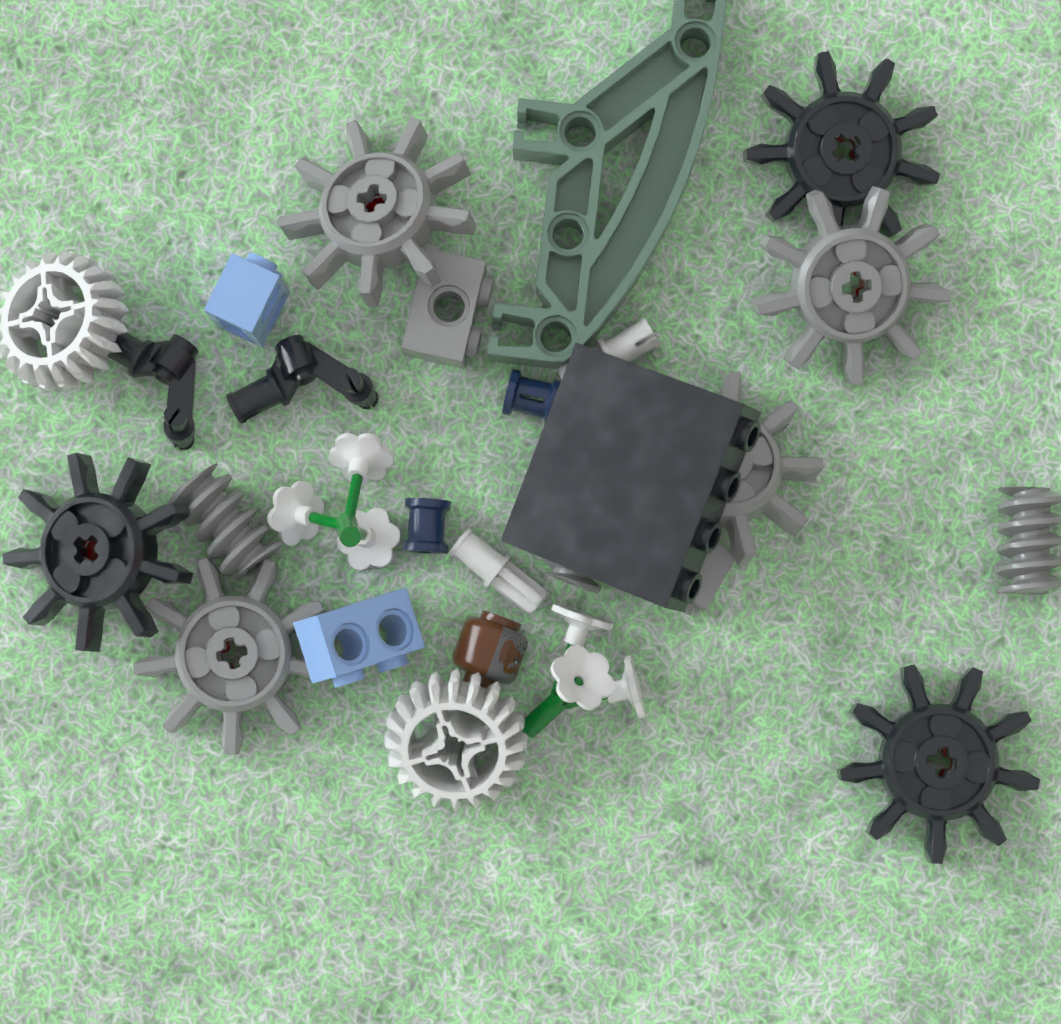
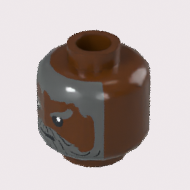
M485 610L482 611L480 617L475 616L466 619L452 655L455 666L466 671L462 681L470 682L471 677L479 672L481 676L480 686L485 689L497 681L504 685L514 682L528 646L527 638L519 632L522 624Z

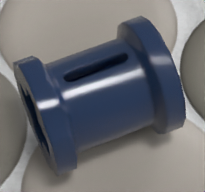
M512 369L502 414L510 416L512 412H518L543 418L545 423L561 380L555 379L553 383L523 377L520 370ZM521 394L543 398L544 401L523 397Z
M405 498V507L409 509L408 539L402 542V551L423 554H448V545L444 543L445 514L451 510V501L431 498Z

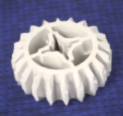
M62 250L59 255L44 252L41 262L26 260V274L24 275L21 273H11L14 286L11 290L0 291L5 299L4 306L0 308V356L6 359L5 367L11 373L18 375L24 383L33 387L39 386L47 391L58 392L61 388L77 391L79 381L94 383L95 368L110 370L106 357L110 352H122L115 341L117 335L129 331L124 324L119 322V319L130 311L124 303L120 302L125 291L121 289L119 284L114 282L115 276L112 275L109 269L98 265V261L87 255L82 256L72 251ZM73 286H80L85 302L79 303V299L73 294ZM41 339L42 345L47 347V357L43 358L40 354L36 340Z
M458 669L451 672L449 682H445L438 672L435 671L434 674L430 675L428 686L416 680L411 685L410 695L405 693L399 695L395 704L397 710L389 713L386 725L390 730L386 732L384 737L385 747L391 749L387 758L389 767L400 768L397 775L399 784L414 781L412 789L414 799L428 792L432 794L431 803L433 807L439 805L442 798L451 799L454 811L461 807L462 799H468L477 809L482 804L483 794L495 801L501 794V785L511 787L516 778L515 770L523 768L525 761L523 750L527 748L528 735L521 731L525 724L523 713H512L516 704L513 696L498 699L501 689L498 681L485 689L480 686L481 676L479 672L471 677L470 682L461 681L462 676ZM436 712L438 716L436 727L427 730L425 736L416 738L414 728L425 717ZM448 732L453 737L451 740L447 738ZM454 737L458 738V743L454 742ZM461 740H463V741L465 742L464 748H463L462 744L459 743ZM497 742V752L488 761L475 767V755L485 751L486 745Z

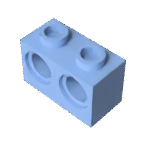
M252 252L248 253L246 259L231 253L204 311L217 327L263 348L290 292L282 280L283 275L276 271L278 266L270 260Z
M406 587L293 623L311 682L316 683L332 678L334 688L365 679L362 668L376 664L379 673L409 664L406 656L407 653L425 648ZM380 623L386 630V643L381 639L379 634ZM335 637L338 638L342 644V658L339 657V655L335 651Z

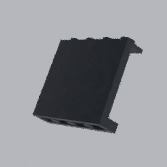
M576 343L500 541L661 607L685 613L687 605L696 599L701 589L702 575L700 571L707 553L710 554L719 542L722 531L719 521L726 503H730L739 490L741 483L739 469L746 452H750L754 448L759 438L761 425L758 420L761 412L738 401Z

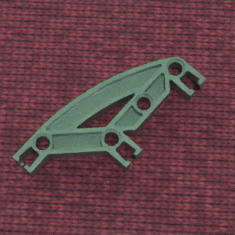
M673 0L670 29L573 104L519 98L517 108L518 129H526L527 120L557 126L556 141H524V131H515L513 141V160L561 165L549 174L536 277V295L548 309L494 303L492 330L502 331L503 321L531 326L534 330L532 333L533 344L530 347L499 346V336L490 335L488 360L490 362L550 369L560 368L569 362L576 343L588 346L596 338L637 283L673 218L697 157L717 78L727 0H705L706 2L715 3L710 21L699 18L687 19L685 17V0ZM695 38L701 40L706 45L708 52L701 57L693 58L687 56L682 51L680 45L688 39ZM653 120L638 164L626 191L599 239H595L594 234L604 155L647 121ZM574 127H585L592 132L594 140L585 147H576L570 144L565 136ZM563 227H572L580 232L583 239L577 247L563 249L555 243L553 239L554 234ZM551 328H560L568 333L571 342L565 350L552 352L543 346L541 342L542 335Z

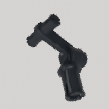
M129 333L117 335L115 343L118 344L122 352H110L107 357L128 368V374L133 378L154 376L157 380L169 386L163 430L167 439L173 443L175 448L178 446L179 450L190 449L194 444L195 434L193 411L196 374L195 357L199 353L198 349L191 342L176 334H173L169 341L165 340L155 343L151 340L143 342Z
M292 335L277 343L275 346L277 355L272 367L266 369V376L233 393L226 394L228 403L241 424L279 403H282L284 406L289 405L297 388L313 382L316 377L345 396L350 403L359 405L363 409H370L368 402L375 407L379 399L374 383L367 375L359 373L354 368L347 367L313 344L305 341L302 335Z

